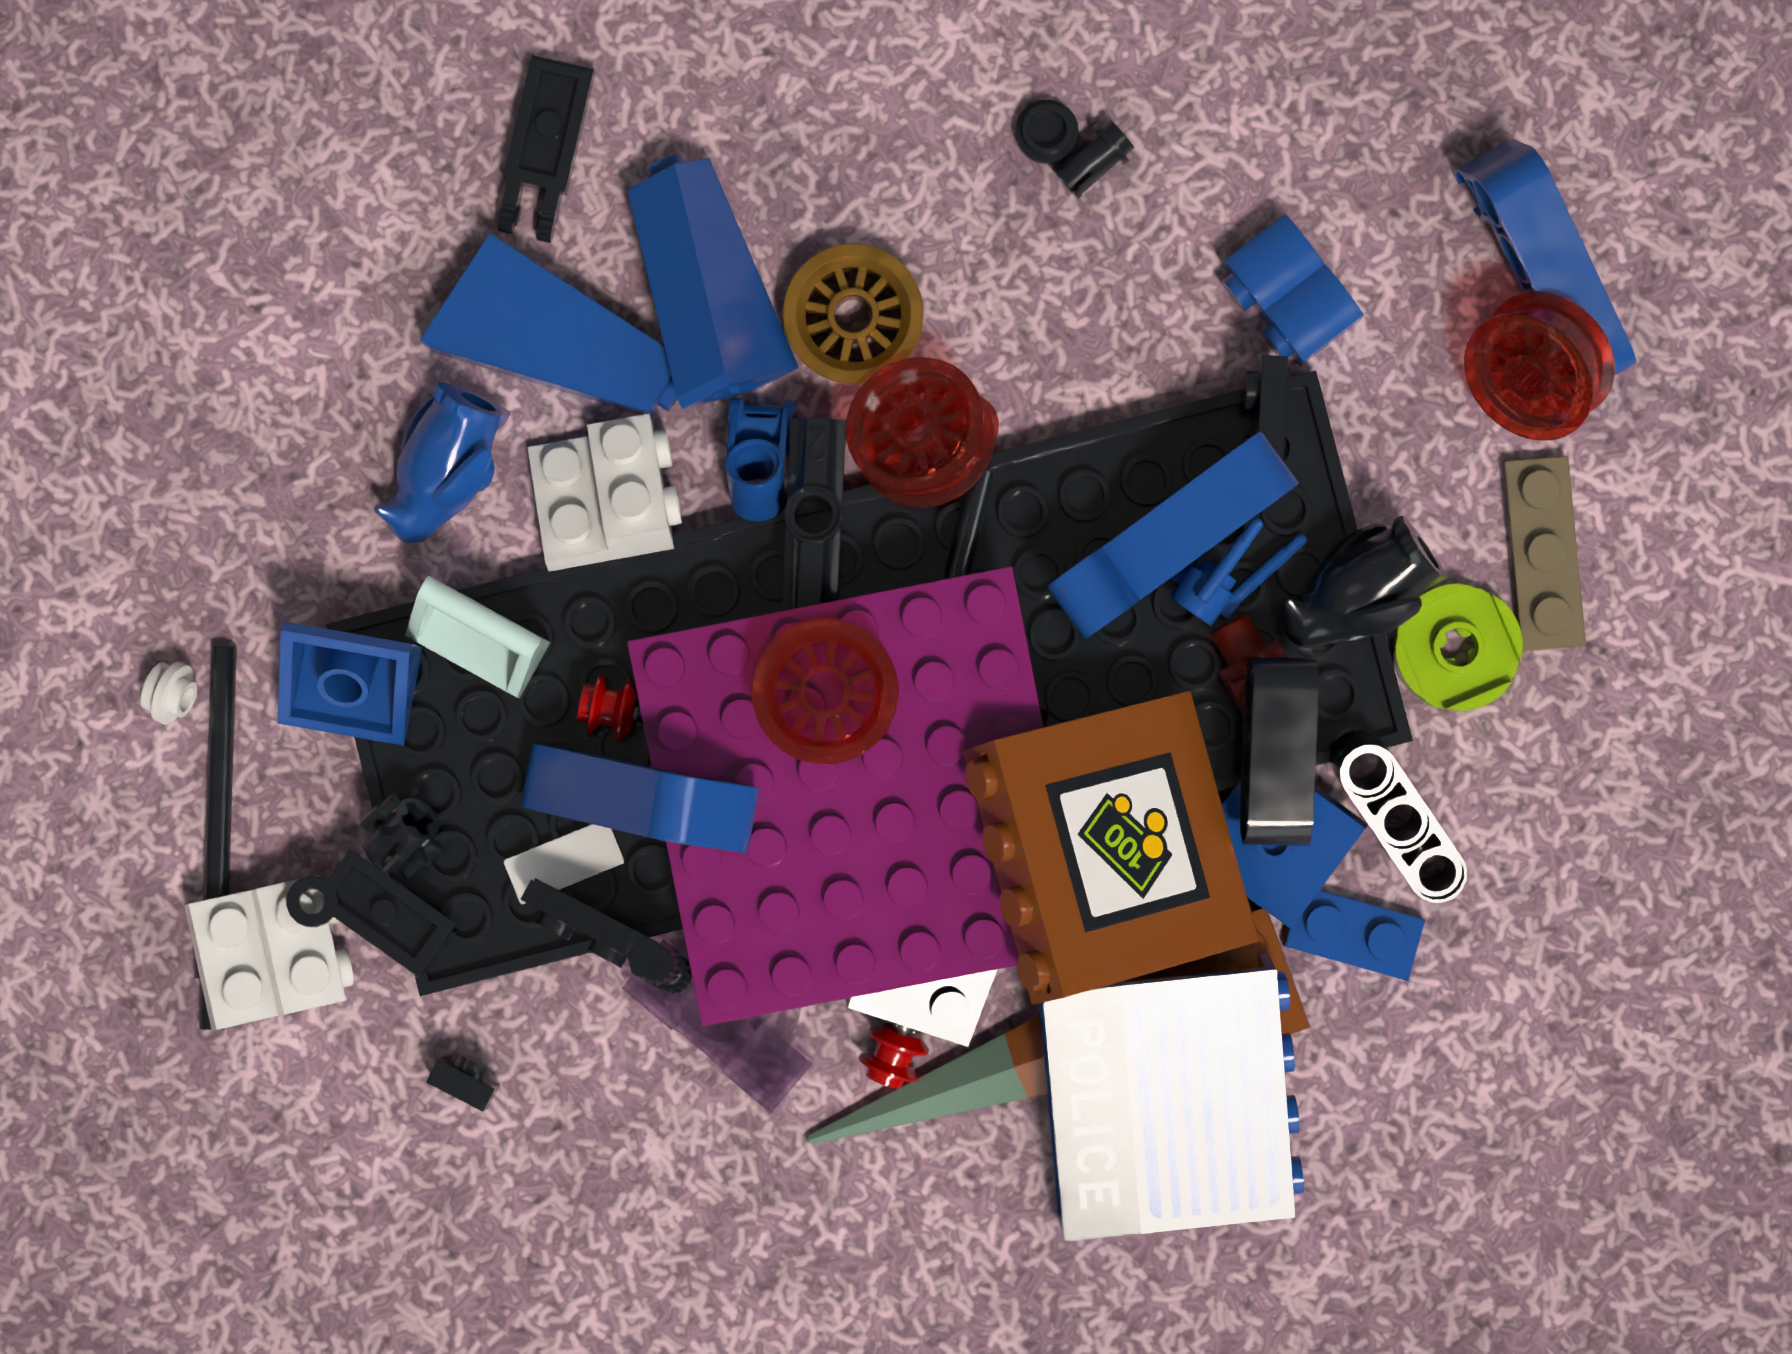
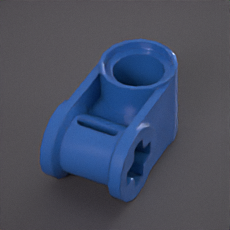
M731 398L725 464L731 506L736 514L745 520L754 522L767 521L776 517L785 507L787 501L791 418H798L796 400H785L783 406L745 404L743 398ZM758 478L765 479V480L760 481V482H753V483H752V482H748V481H750V480H752V479H758Z

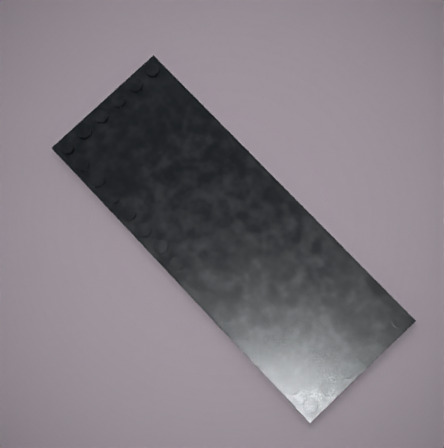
M1316 370L1287 378L1283 461L1300 484L1254 517L1260 518L1263 521V527L1229 573V576L1236 580V583L1229 592L1235 589L1297 534H1304L1307 542L1286 563L1242 600L1229 619L1220 614L1212 627L1170 597L1179 585V583L1170 578L1087 639H1084L1047 586L1083 559L1105 546L1240 446L1243 435H1254L1255 410L1244 409V389L843 491V524L841 531L838 600L943 580L970 467L995 473L971 574L1007 567L1013 568L1039 707L1049 711L1045 727L1191 691L1217 789L1221 791L1233 788L1241 780L1245 675L1248 658H1315L1319 675L1316 766L1330 763V752L1335 741L1343 734L1352 730H1366L1374 733L1387 748L1413 741L1385 633L1378 636H1369L1364 639L1329 643L1318 648L1305 649L1291 642L1285 632L1283 598L1287 595L1295 597L1305 595L1340 541L1358 530ZM808 500L798 508L795 519L798 527L804 532L816 534L828 528L832 521L833 512L829 505L821 500ZM786 506L776 517L767 521L754 522L738 518L672 535L674 549L549 572L547 568L457 590L551 642L520 699L406 637L405 633L415 601L326 624L327 629L404 642L422 648L404 746L354 737L372 809L376 805L380 806L391 794L395 793L400 801L414 798L426 803L434 811L441 824L438 833L433 839L437 840L443 846V849L427 866L424 865L412 878H408L403 870L397 873H389L392 879L456 923V927L420 977L415 976L420 997L592 953L587 949L593 939L575 930L570 940H567L535 923L541 911L527 903L521 904L504 865V861L508 858L592 825L520 807L532 743L566 748L635 763L641 727L635 726L636 720L634 721L632 731L619 743L615 741L612 728L599 726L591 737H587L588 723L577 722L579 702L584 684L596 685L598 675L601 673L604 675L607 688L620 690L628 679H632L636 688L627 641L781 612L786 522L784 512ZM1251 520L1200 556L1196 568L1198 569L1205 559L1217 566ZM612 829L624 863L560 889L561 892L649 938L683 929L667 844L663 840Z

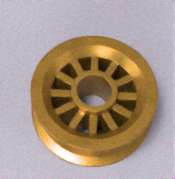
M842 244L817 253L807 260L796 272L789 284L784 299V328L795 354L816 374L839 383H868L892 373L911 355L917 345L923 326V301L912 274L893 255L870 245ZM858 271L855 288L848 287L843 272ZM867 273L879 278L868 292L864 291ZM834 275L840 290L838 294H835L823 283ZM889 286L895 297L876 303L875 300ZM817 291L830 304L824 305L809 301L813 293ZM846 301H861L871 310V322L864 330L851 333L844 331L836 323L835 313L839 306ZM900 307L901 320L879 316L881 313ZM806 313L828 317V319L807 326ZM877 328L897 331L898 333L891 343ZM832 331L820 347L811 338ZM871 339L884 352L872 358L867 340ZM841 340L843 347L840 360L827 355ZM853 344H858L863 362H849Z

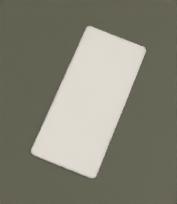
M594 824L504 861L521 904L526 903L520 899L531 879L534 881L537 878L560 890L624 863L612 829Z

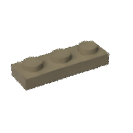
M1560 456L1505 461L1502 465L1516 615L1523 638L1522 652L1586 646L1569 457Z

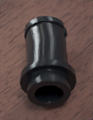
M1110 119L1101 127L1095 123L1091 127L1094 134L1060 164L1052 168L1055 175L1062 180V183L1077 199H1080L1087 189L1119 161L1123 165L1128 163L1129 160L1126 155L1135 148L1125 134Z

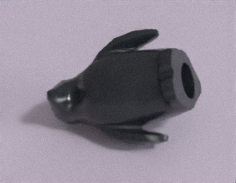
M1403 515L1393 521L1392 527L1389 530L1384 524H1372L1360 528L1340 541L1305 595L1300 597L1287 595L1283 598L1285 608L1283 623L1286 635L1291 642L1302 648L1309 649L1318 648L1329 643L1364 639L1369 636H1378L1391 632L1419 612L1422 606V600L1419 597L1429 587L1448 578L1447 574L1421 535Z

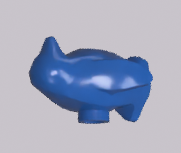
M437 381L433 387V397L425 400L413 413L404 431L401 455L398 458L397 491L395 496L390 501L374 507L375 513L387 523L389 530L404 543H420L425 541L440 526L466 508L478 492L485 490L489 486L495 470L494 461L491 456L493 440L497 430L509 418L511 414L509 410L468 389Z

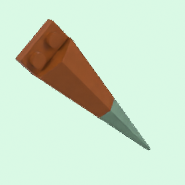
M1262 907L1251 911L1259 942L1121 981L1128 982L1259 968L1258 953L1267 952L1277 972H1286L1289 984L1290 1009L1280 1011L1281 1034H1293L1310 1028L1308 1017L1270 913ZM1040 1015L919 1077L917 1082H909L902 1086V1088L896 1089L811 1133L805 1142L817 1144L1047 1094Z

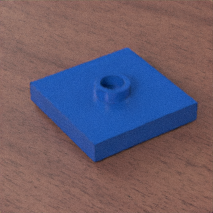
M1240 780L1222 804L1246 895L1291 929L1368 824L1315 786L1313 831L1309 846L1243 845L1240 835Z

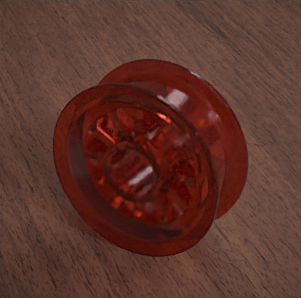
M1529 291L1514 295L1504 301L1495 310L1491 318L1474 331L1466 346L1464 370L1468 386L1476 402L1494 422L1518 436L1546 441L1559 439L1573 433L1584 423L1589 413L1606 399L1615 378V359L1605 332L1585 309L1575 302L1554 293Z
M913 357L902 359L878 370L860 387L852 400L847 414L846 441L854 462L881 495L904 506L932 507L947 503L961 496L983 475L994 450V422L985 401L966 374L954 365L935 358ZM892 410L893 413L889 416L888 413ZM922 424H932L930 432L924 438L918 441H908L910 434L915 428ZM949 449H953L954 451L949 455ZM941 461L940 464L934 467V463ZM918 465H919V466H920V471H919V472H916V471H917V468H918Z
M837 619L807 620L780 633L762 653L752 682L754 711L767 737L786 754L813 764L842 763L870 750L889 729L898 705L899 685L893 662L884 647L862 628ZM828 642L825 665H820L813 644ZM838 644L852 649V652L840 667L837 668L835 667ZM803 648L811 666L809 671L791 658ZM861 657L870 670L848 677L846 673L858 658ZM785 665L802 678L800 683L779 680ZM822 672H831L837 675L843 682L845 689L841 704L830 711L818 710L810 703L807 696L809 682L814 676ZM873 678L875 695L853 691L852 686ZM777 689L797 691L799 697L779 705ZM851 700L873 703L869 716L865 718L850 705ZM803 706L805 708L804 712L791 726L782 713ZM843 712L861 725L850 735L847 734L840 716ZM814 715L817 717L814 739H811L799 732ZM827 718H831L839 738L838 740L823 741Z

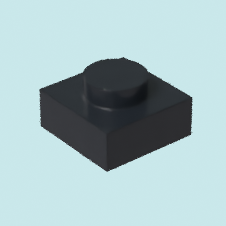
M461 1052L457 1053L454 1061L444 1056L437 1059L426 1083L482 1112L489 1108L500 1085L488 1079L492 1068Z

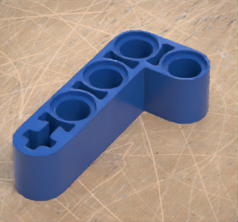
M1510 139L1454 170L1456 181L1458 184L1465 182L1478 205V207L1473 209L1475 215L1491 224L1542 334L1573 391L1580 395L1635 365L1636 357L1630 341L1554 179L1538 152L1527 144Z
M1260 431L1105 546L1069 569L1049 584L1047 588L1084 639H1087L1300 483L1262 431Z
M532 743L520 807L648 838L748 853L760 788L730 781L677 773L566 748Z

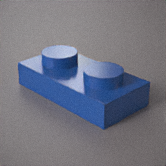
M1319 890L1291 929L1288 928L1284 946L1409 981L1425 919Z

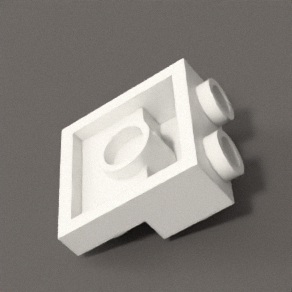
M650 413L588 424V436L527 447L544 559L548 572L674 549L671 526L682 524V517L676 486L664 488L661 468L673 466L666 429L654 431Z
M297 880L184 905L212 1031L346 1001L344 987L353 985L352 966L348 953L344 948L335 950L330 925L337 924L339 921L332 918L327 924L317 928H309L298 924L289 915L286 906L287 893ZM308 890L300 899L301 909L308 914L320 912L325 905L324 895L318 890Z

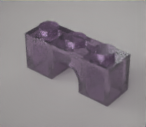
M663 938L660 944L689 961L688 953L670 938ZM633 974L622 989L670 1030L677 1031L718 1065L726 1077L770 1114L813 1064V1058L761 1015L702 1026L693 978H691L692 984L687 986V990L683 989L681 994L675 992L673 995Z

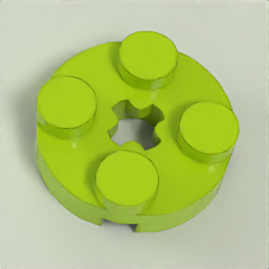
M1460 583L1442 585L1422 594L1419 597L1422 600L1419 612L1395 629L1392 648L1393 659L1397 673L1405 687L1430 707L1455 712L1477 709L1498 699L1511 684V680L1517 672L1518 663L1521 661L1523 651L1521 629L1511 609L1495 595H1490L1483 589ZM1452 629H1455L1460 638L1471 636L1474 641L1475 647L1466 652L1468 663L1464 666H1458L1454 658L1444 659L1441 654L1440 648L1447 644L1445 634Z

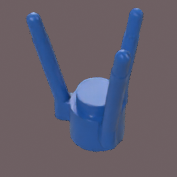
M1254 518L1243 533L1239 535L1217 566L1205 559L1197 569L1199 557L1174 575L1172 579L1179 583V585L1170 597L1212 627L1220 614L1229 619L1240 602L1307 542V538L1304 534H1297L1235 589L1229 592L1236 583V580L1229 576V573L1263 527V521L1260 518Z

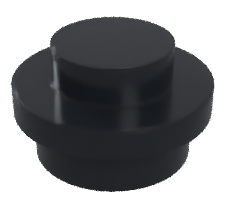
M1040 100L1027 106L1019 115L1015 127V138L1021 152L1028 159L1040 164H1053L1065 159L1075 148L1079 135L1078 123L1072 111L1064 104L1054 100Z

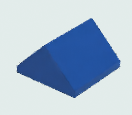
M283 621L280 632L277 723L404 746L422 648L404 642Z

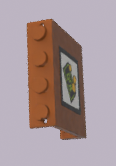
M1191 691L1008 736L963 750L967 764L965 769L966 783L969 791L976 798L984 827L982 835L983 846L988 858L995 867L1001 889V912L1007 924L1011 926L1019 956L1017 960L1018 975L1021 983L1028 990L1032 1005L1066 998L1259 942Z

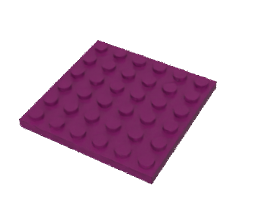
M1012 567L627 641L651 767L760 788L748 853L666 841L702 1026L1017 966L1019 956L1011 926L1007 924L1001 912V889L995 867L988 858L983 846L982 835L984 827L976 798L971 794L966 783L965 769L967 764L963 750L993 740L1044 728Z

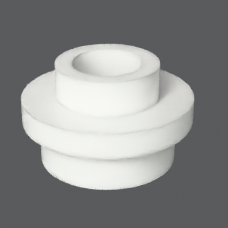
M161 662L151 670L143 685L140 702L143 709L151 712L154 721L168 725L177 717H184L190 711L197 696V684L193 681L192 668L181 662H175L172 665Z

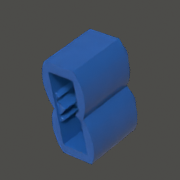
M1286 214L1224 261L1223 268L1229 276L1221 282L1227 293L1242 311L1245 312L1251 306L1257 310L1268 325L1260 331L1268 346L1276 356H1288V358L1292 356L1299 366H1302L1357 324L1364 315L1345 287L1324 264L1306 237Z

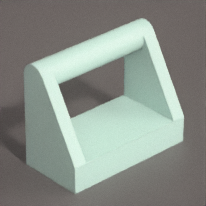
M431 576L425 579L417 594L405 633L406 637L519 699L551 643Z

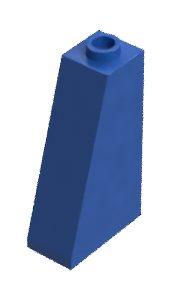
M676 154L648 166L646 171L649 178L627 189L676 397L681 409L747 394L798 369L799 366L710 158L684 162L681 154Z
M490 233L420 339L425 347L436 354L641 415L650 413L652 417L659 406L669 411L678 400L665 346Z

